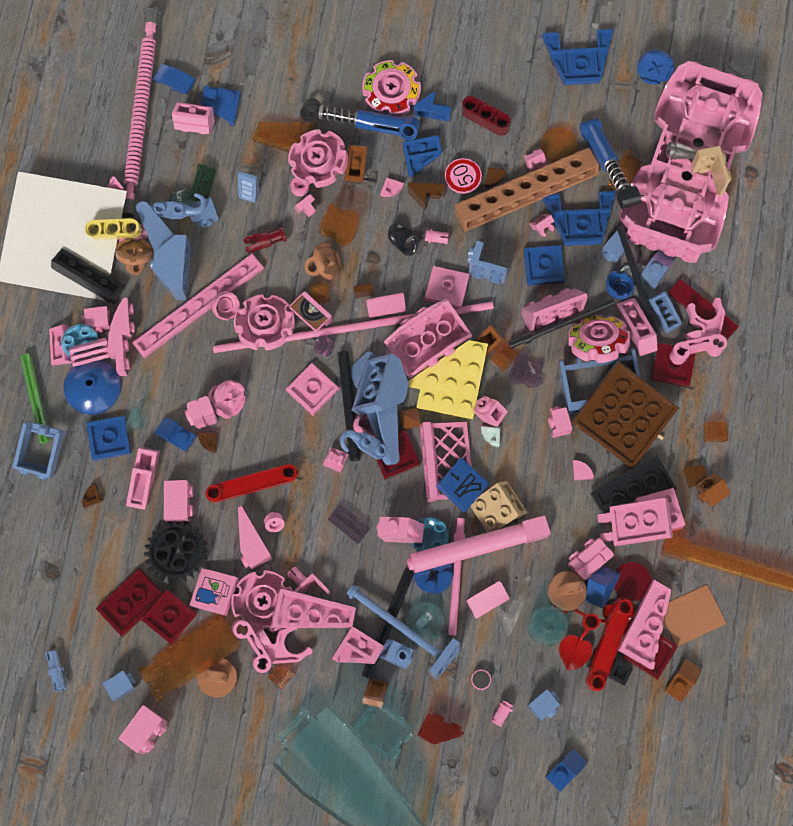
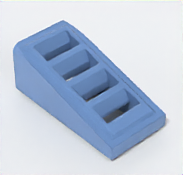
M239 171V198L255 203L260 193L257 176Z
M666 291L648 299L651 309L655 312L656 319L666 333L683 324ZM662 300L663 303L656 304L657 301ZM666 306L667 309L660 312L659 309ZM670 312L671 316L664 319L663 315ZM672 319L675 320V322L670 325H667L666 323Z

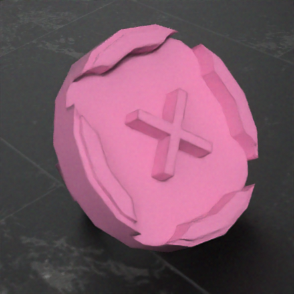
M227 380L220 385H215L208 394L215 413L227 419L231 416H236L242 410L246 396H244L245 389L241 383L233 380Z

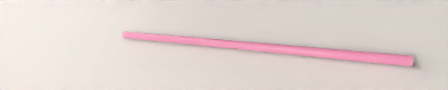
M492 301L462 306L461 309L454 307L457 314L494 309ZM417 314L322 328L317 332L314 330L296 332L291 336H285V339L288 342L400 324L407 318L412 319ZM240 341L213 346L214 353L249 347Z

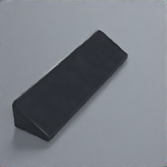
M63 248L51 260V268L113 305L117 302L125 288V285Z

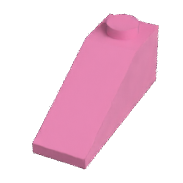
M635 298L618 303V310L623 322L627 325L630 339L639 356L657 351L656 333Z
M242 506L238 508L240 551L243 554L240 559L246 568L250 566L251 570H254L271 560L272 557Z

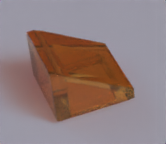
M328 283L309 286L311 297L318 304L331 301Z
M504 343L493 353L490 360L502 371H505L519 354L511 349L508 344Z
M710 421L703 424L704 442H728L727 423Z
M279 663L267 678L283 690L295 674L282 663Z

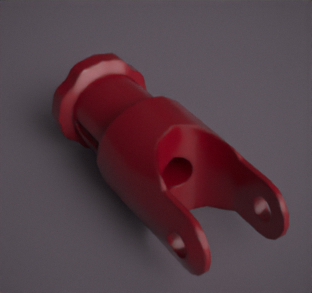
M282 226L279 229L269 232L266 230L243 239L245 244L256 242L246 247V251L249 253L271 247L272 244L281 241H287Z

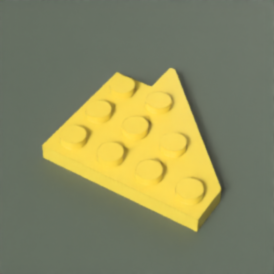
M469 340L455 349L456 351L450 356L440 359V362L434 367H428L410 379L408 387L420 389L417 408L473 419L474 412L472 410L476 406L488 344Z

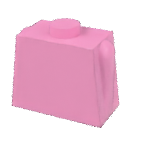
M380 517L376 530L378 537L385 542L422 543L423 523L405 517Z

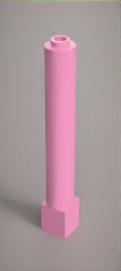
M544 515L523 521L521 524L409 554L407 565L409 570L418 573L518 544H527L545 539L551 533Z

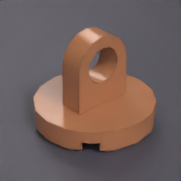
M134 239L124 240L116 247V258L124 263L126 271L134 276L139 275L143 271L145 263L149 262L154 256L152 245L143 239H139V241H134Z
M324 242L315 246L313 257L308 258L304 265L308 275H322L329 280L340 275V258L337 252L330 248L331 245ZM313 262H315L317 267L315 272L312 270Z
M564 571L558 573L548 584L550 601L562 611L575 610L586 599L587 589L585 583L579 575L573 572Z
M209 659L199 669L198 684L200 689L208 696L214 698L224 697L232 692L236 686L237 671L234 665L226 659Z

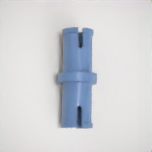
M58 650L49 651L45 654L49 665L48 675L51 676L54 692L64 691L67 687L64 681V667L61 666Z

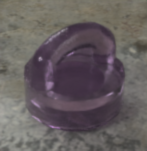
M321 336L317 339L314 349L317 354L328 357L333 352L334 344L331 339Z

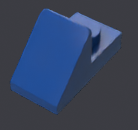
M435 92L414 105V116L450 122L451 107L445 104L434 105Z
M165 417L154 432L155 435L186 453L197 438L196 435L181 427L178 422Z
M573 748L545 778L561 792L588 763Z

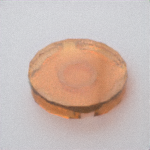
M555 127L543 135L540 147L544 152L545 158L554 163L563 157L575 154L577 140L570 130L563 127Z

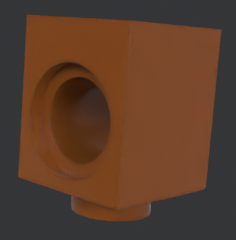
M712 473L695 485L699 500L712 507L731 494L724 479L715 473Z

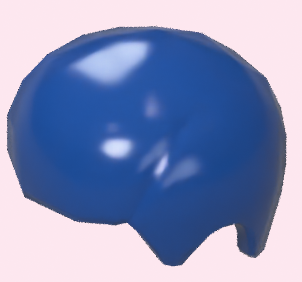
M616 270L608 274L605 283L607 293L614 299H627L632 295L635 286L633 279L626 272L617 273Z

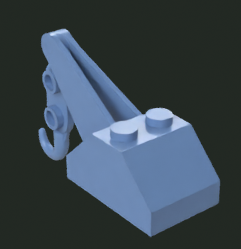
M197 193L194 196L201 201L200 206L197 208L190 207L182 202L158 201L152 206L142 201L136 206V210L155 251L154 258H151L150 267L159 282L176 300H187L191 245L186 235H174L161 219H182L190 215L202 213L206 208V199Z
M392 353L367 360L352 411L360 416L367 414L375 438L368 433H360L353 430H345L340 436V445L346 452L349 449L346 447L345 440L347 437H350L360 450L375 459L383 458L386 465H393L399 462L397 404L404 402L409 386L401 360Z

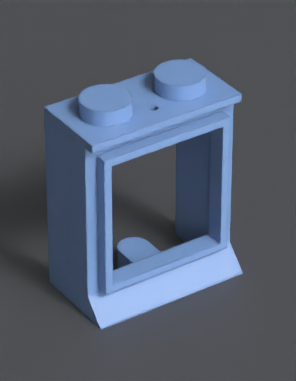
M31 421L23 423L12 468L18 469V472L21 474H36L37 478L44 480L55 476L58 457L66 431ZM31 432L55 438L48 467L25 461Z

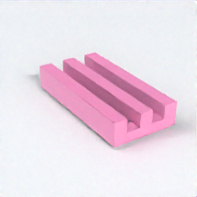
M106 338L68 347L73 367L110 357L108 355ZM103 345V347H100V348L90 349V348H93V347H97V346ZM85 350V352L74 354L75 352Z

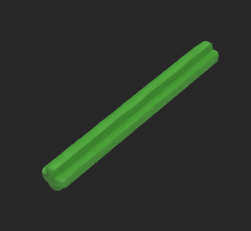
M29 353L22 354L20 358L35 423L47 426L32 356ZM38 434L41 444L50 442L49 436Z

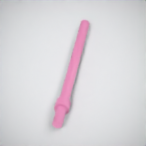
M457 518L454 542L463 540L466 537V534H464V518ZM462 560L454 562L448 632L450 636H456Z

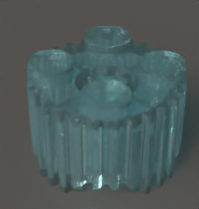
M549 605L547 607H539L529 618L528 634L532 640H535V643L538 642L539 646L541 644L542 647L545 645L547 647L556 646L565 638L569 630L567 628L569 626L567 624L568 620H566L567 617L564 616V612L562 613L561 609L558 610V607L554 608V605L552 607H549ZM550 622L553 630H545L543 624Z

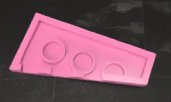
M652 580L617 649L651 670L654 669V659L659 647L658 641L663 630V619L667 612L671 589L656 580Z
M280 588L271 628H351L356 608Z

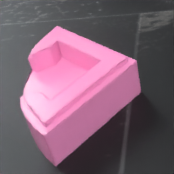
M387 177L380 195L383 197L394 196L403 189L404 183Z
M578 460L572 461L574 480L594 479L593 472L588 465Z

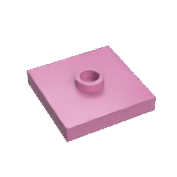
M433 266L425 301L438 303L447 299L452 307L461 309L470 274Z

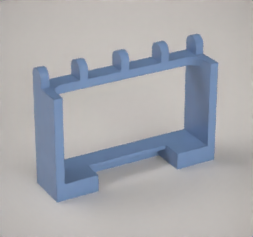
M635 348L630 349V356L619 357L618 354L617 359L604 363H597L596 360L581 363V359L576 357V364L564 366L563 359L559 360V374L568 415L577 414L587 400L571 402L566 371L615 364L617 361H630L632 372L640 377Z

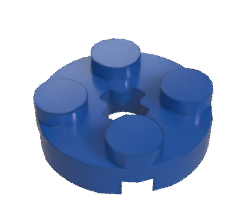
M451 564L432 568L434 571L437 570L439 572L437 579L428 577L431 569L414 573L417 586L422 591L432 594L444 592L448 589L453 579Z

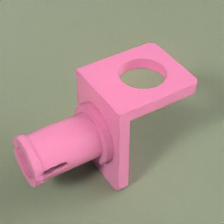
M293 567L292 570L296 576L291 571L287 574L298 586L293 592L304 594L312 585L317 583L328 595L330 594L329 590L313 573L306 578L297 567Z

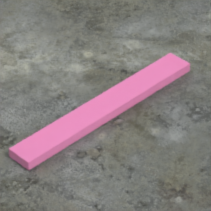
M253 253L132 342L133 345L146 358L209 311L212 300L217 294L221 292L233 293L264 269L263 265Z

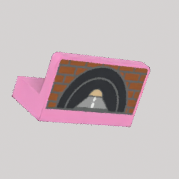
M305 291L289 306L315 332L323 325L328 327L332 323V316Z

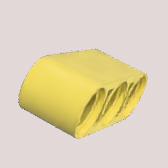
M134 219L91 220L85 225L86 234L95 240L138 238L143 231L141 224ZM136 224V230L129 233L130 225ZM113 225H117V231L111 234L110 228ZM99 226L98 233L92 234V228Z

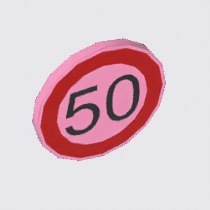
M461 158L454 160L445 171L446 184L456 193H470L481 182L482 174L480 167L470 159Z

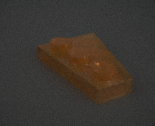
M259 122L253 136V141L290 152L294 143L298 144L301 142L300 136L309 131L316 130L317 122H310V124H300V122H293V124Z

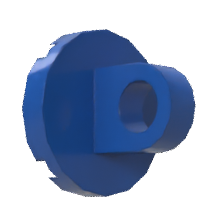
M663 50L647 51L638 60L637 71L640 78L644 82L654 85L666 82L674 71L673 58Z

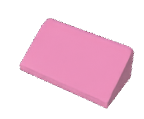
M404 293L366 300L370 318L406 311Z
M62 324L49 329L51 365L72 363L70 356L63 351L61 346L62 336L71 326Z
M498 581L466 600V603L477 619L510 598L501 581Z

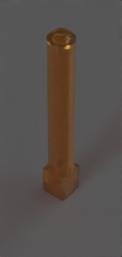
M673 535V538L664 540L660 554L662 556L682 562L688 561L793 593L792 572L691 542L689 539Z

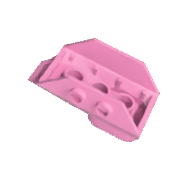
M447 299L429 308H421L416 312L417 316L402 321L400 323L401 327L384 341L386 344L385 355L392 353L401 360L405 375L409 379L428 366L430 368L434 367L440 362L439 358L444 355L446 357L450 356L456 351L454 348L472 337V334Z

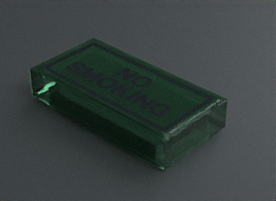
M200 163L197 165L188 199L199 202L200 199L194 196L195 193L201 194L205 199L209 198L216 169Z

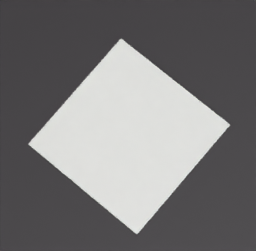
M18 172L0 260V282L106 301L51 268V260L63 248L111 276L118 239L95 240L86 234L85 225L91 220L122 219L127 191ZM113 225L110 228V233H115L118 226ZM99 226L92 228V234L98 233Z

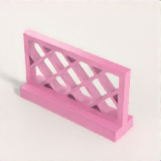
M423 422L420 426L426 499L427 502L447 500L449 498L445 495H440V490L436 487L439 479L443 478L438 473L437 468L441 463L446 468H451L444 461L449 454L457 460L460 458L452 451L458 444L465 449L462 459L465 457L466 462L471 466L467 422L432 424L431 422ZM454 427H462L463 436L460 439L451 433ZM434 428H441L446 433L441 440L434 435ZM447 435L457 442L451 449L442 442ZM439 445L448 451L443 459L436 454V448Z

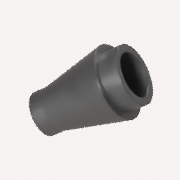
M677 141L669 142L666 150V156L670 157L671 160H693L696 154L695 148Z

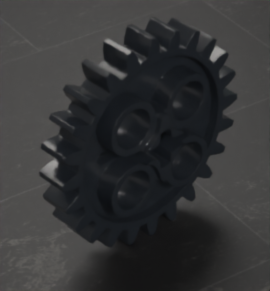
M173 520L172 526L165 522L166 528L164 529L159 525L158 533L152 531L155 537L147 538L151 544L145 545V548L149 550L144 553L145 557H149L145 560L146 564L150 565L148 569L150 571L155 570L153 574L155 577L161 574V581L167 578L169 584L172 583L173 579L179 584L181 578L187 582V576L194 579L193 572L195 571L200 574L201 572L198 567H205L202 560L208 559L207 555L203 554L208 552V548L203 547L207 544L206 540H201L204 537L203 534H197L198 528L192 529L191 523L185 527L184 521L177 525L176 521ZM169 537H177L175 542L168 543ZM194 544V548L191 551H185L186 545ZM178 549H179V551H180L179 554H178V553H175V554L172 553L173 551H177ZM167 553L168 556L165 560H159L160 554ZM179 561H184L185 565L182 568H176V564Z

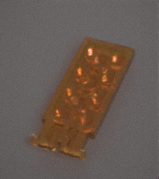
M218 614L154 657L155 662L147 667L144 665L139 667L138 671L146 684L154 681L148 688L156 701L159 702L163 700L165 693L171 689L174 691L178 690L242 646L223 616Z

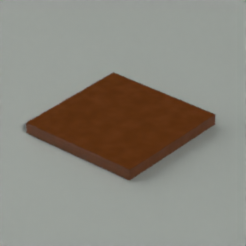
M617 361L571 423L633 469L679 407L621 362Z

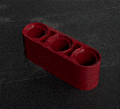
M467 96L463 99L462 115L465 118L500 136L506 135L509 132L511 123L509 115L473 96ZM470 105H471V106H473L474 108H473V109H467L466 106H470ZM488 114L490 117L484 118L482 115ZM503 122V123H505L506 125H505V126H499L498 123Z

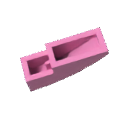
M145 447L138 448L126 506L146 509L156 474L160 450Z

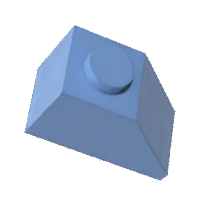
M658 250L641 274L642 281L656 289L674 263L675 258L667 256L664 252Z

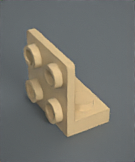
M720 146L697 150L690 166L692 173H705L711 170L718 196L723 195L731 181L730 170H727L725 165L726 156L724 152H721Z
M508 481L495 484L481 494L471 505L472 510L487 533L499 530L514 519L523 517L528 513Z

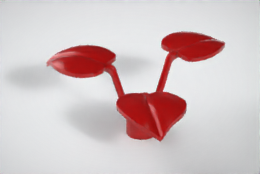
M551 602L552 607L557 612L561 614L569 612L558 609V607L555 604L553 605ZM613 604L603 609L604 619H599L596 614L586 615L585 612L578 609L573 610L583 617L581 624L584 631L579 638L575 635H569L560 642L559 655L566 670L578 669L590 659L593 650L592 644L589 641L583 640L589 630L596 629L600 623H605L606 625ZM620 605V610L623 611L626 606ZM633 610L630 614L623 636L625 635L635 615V612Z

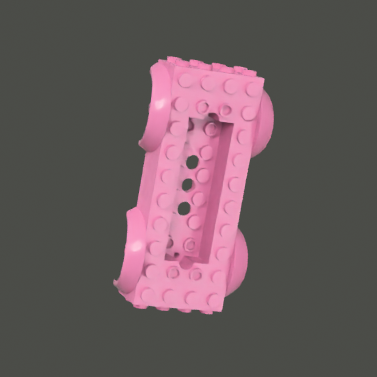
M687 61V63L676 68L663 89L654 113V121L663 131L651 165L641 167L630 184L631 186H637L641 196V204L623 210L620 209L619 219L628 229L627 237L632 241V244H641L650 250L662 251L667 256L680 257L688 263H696L700 254L715 249L724 226L729 195L724 191L722 196H718L711 170L705 173H692L690 168L692 162L689 159L671 160L670 157H667V146L669 142L677 141L695 148L696 153L697 150L720 146L721 152H724L726 156L727 170L730 169L735 153L745 152L749 149L757 128L763 95L758 83L751 79L739 78L732 73L721 72L714 67L703 66L695 61ZM699 138L703 141L704 145L697 148L693 145V140ZM685 171L690 172L692 179L689 181L684 180L681 176L682 173Z

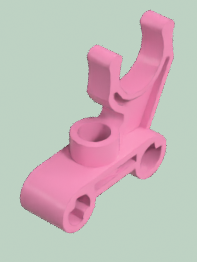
M715 298L712 303L716 310V316L711 320L700 318L695 312V305L693 303L688 305L686 311L689 314L690 323L700 330L686 334V341L679 342L674 346L670 353V359L674 364H683L692 353L707 351L710 356L717 357L724 351L727 346V340L721 335L725 311L720 298ZM677 351L683 353V356L679 355Z
M238 619L232 625L234 635L240 639L247 638L256 655L252 659V665L260 673L267 672L271 668V664L300 662L304 657L312 654L310 647H306L300 653H290L286 650L284 639L289 632L297 630V628L280 629L276 635L275 643H271L263 629L254 633L246 620ZM239 624L242 626L246 625L247 629L244 633L236 631ZM265 658V666L262 668L257 667L259 664L258 660Z

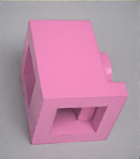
M561 406L551 408L548 423L550 429H554L551 433L552 438L571 434L572 426L567 408H561Z

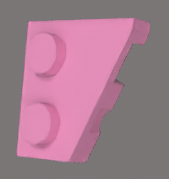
M352 626L332 659L343 663L374 664L384 646Z

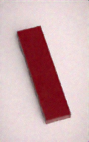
M682 279L668 292V295L685 309L689 304L693 303L695 305V312L700 318L711 320L716 316L714 306ZM724 315L721 335L728 340L739 326L726 315Z

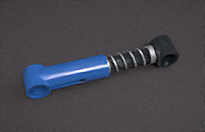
M315 98L307 99L300 110V116L306 122H313L324 118L328 121H342L343 124L348 122L350 125L353 123L359 129L397 135L407 141L415 139L420 128L419 120L413 116L402 118L364 110H358V112L354 113L350 112V110H338L335 107L332 109L321 105ZM307 108L313 109L314 112H310ZM410 126L413 130H408L406 127Z
M599 118L580 123V132L584 141L588 142L600 166L607 172L617 190V200L621 209L641 204L640 192L637 186H631L630 183H627V178H624L625 174L621 172L622 168L619 167V159L603 132Z

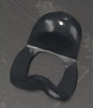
M392 224L388 230V239L391 244L406 256L414 255L417 250V240H422L426 236L424 231H411L402 224ZM413 236L412 249L405 248L406 240Z

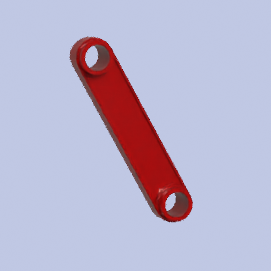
M286 464L213 484L206 489L205 496L212 503L226 501L291 483L297 479L298 471L294 465ZM291 469L294 471L292 477L284 476L286 470ZM218 490L219 495L216 498H211V491Z
M620 597L613 602L585 680L587 687L593 691H600L605 687L617 649L633 610V604L627 598ZM622 602H625L626 607L621 611L620 605ZM598 677V684L593 686L594 678Z

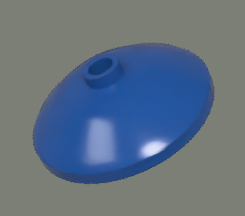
M103 360L72 367L64 380V395L67 402L76 411L87 415L100 414L110 409L118 400L121 391V381L117 371ZM88 381H93L91 386H87Z

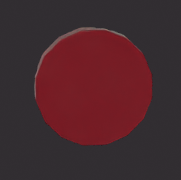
M627 562L621 565L616 570L621 575L614 587V591L619 597L627 598L631 602L643 599L652 582L649 571L643 565L636 562Z

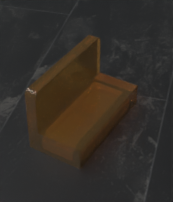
M628 148L619 162V167L622 168L621 172L625 174L624 178H627V183L631 184L642 162L630 156L631 150ZM610 179L608 186L616 190L615 186L612 183V180Z

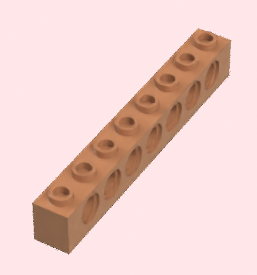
M589 148L577 151L573 155L563 157L552 164L544 165L538 170L528 172L524 176L512 179L503 185L495 186L491 190L460 201L454 205L455 216L464 232L539 201L548 195L555 194L599 175V163Z

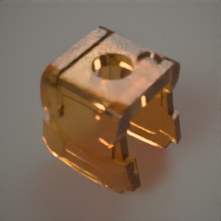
M329 203L324 217L319 224V234L335 239V242L343 247L350 245L357 233L359 215L356 213V210L340 209L336 205Z

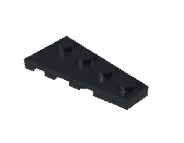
M657 455L596 489L590 495L598 509L603 510L612 506L633 502L638 497L671 488L676 490L677 488Z

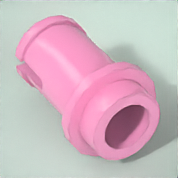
M430 228V230H426L425 241H428V243L447 244L449 232L432 231Z
M504 700L501 703L499 702L500 706L490 720L502 727L509 712L513 711L511 710L513 706Z

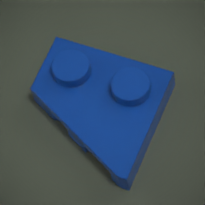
M204 86L201 105L213 107V112L216 116L222 117L231 126H235L241 93L236 90Z
M439 136L402 142L409 178L442 155Z

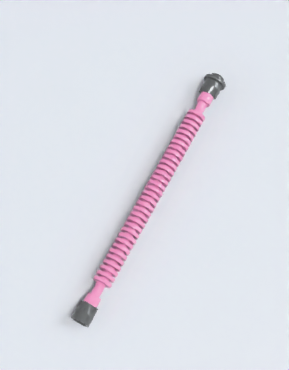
M148 6L143 12L145 15L146 38H143L141 41L123 183L127 185V195L123 217H134L136 202H134L135 194L133 191L134 186L138 185L141 154L156 48L153 34L156 32L159 17L162 15V12L156 6Z

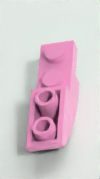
M127 297L122 299L114 314L108 337V355L111 359H116V371L119 376H127V370L130 369L129 358H126V351H129V344L126 339H133L132 333L135 332V323L131 320V315H134V305L130 303Z

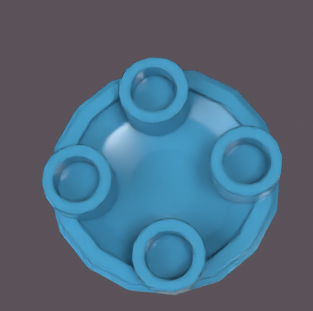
M86 324L71 326L62 336V349L70 356L68 347L98 340V334L91 326ZM85 350L75 352L74 354L85 352Z
M433 517L417 520L424 524L422 543H412L415 550L419 552L447 544L449 539L448 530L442 521Z

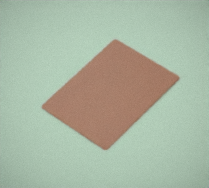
M708 585L670 601L666 615H664V621L678 646L726 624Z

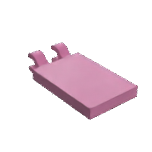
M668 498L610 507V513L598 515V523L612 522L613 532L600 534V539L605 543L614 541V546L673 538Z

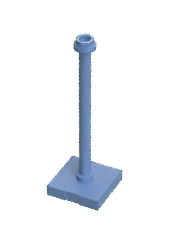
M352 585L347 592L350 599L355 597L436 657V662L429 671L431 676L438 681L460 651V643L453 638L445 650L440 651L361 593L359 586Z

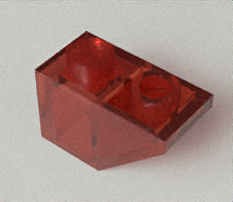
M433 712L432 715L428 713L417 736L433 745H438L460 738L464 732L461 731V726L453 722L449 725L443 721L444 717Z

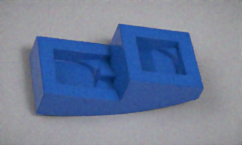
M161 64L153 77L156 83L169 86L173 91L186 95L196 81L194 77L165 64Z

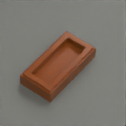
M369 679L362 704L382 708L388 683Z

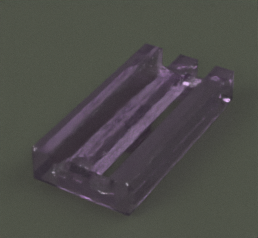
M341 505L328 519L330 523L356 544H359L370 531L369 527ZM340 511L343 512L346 516H348L351 520L358 524L362 529H364V531L361 532L360 530H358L355 526H353L350 522H348L338 513ZM337 517L341 522H343L346 526H348L351 530L358 534L359 537H355L352 533H350L347 529H345L342 525L335 521L334 518Z

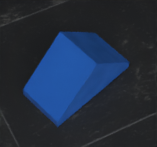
M602 566L588 578L585 601L604 609L621 574Z

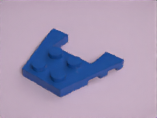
M613 29L596 31L597 48L561 50L559 32L542 34V40L563 85L600 83Z
M615 191L598 193L599 209L561 210L560 194H551L543 198L549 214L554 219L553 223L564 246L597 245L603 243L615 199Z

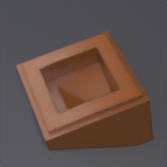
M418 408L399 411L402 430L421 426Z

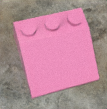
M567 288L553 297L548 295L537 303L533 301L525 304L521 314L529 333L583 311L588 297L587 294L576 288L571 290Z

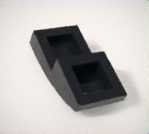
M594 649L586 667L590 668L597 649ZM614 659L608 678L625 686L633 668L618 659Z

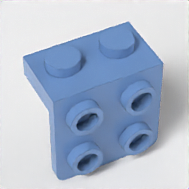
M476 241L475 247L471 246L467 263L470 264L468 274L477 279H482V277L490 279L489 281L495 284L504 283L508 269L480 261L484 243Z

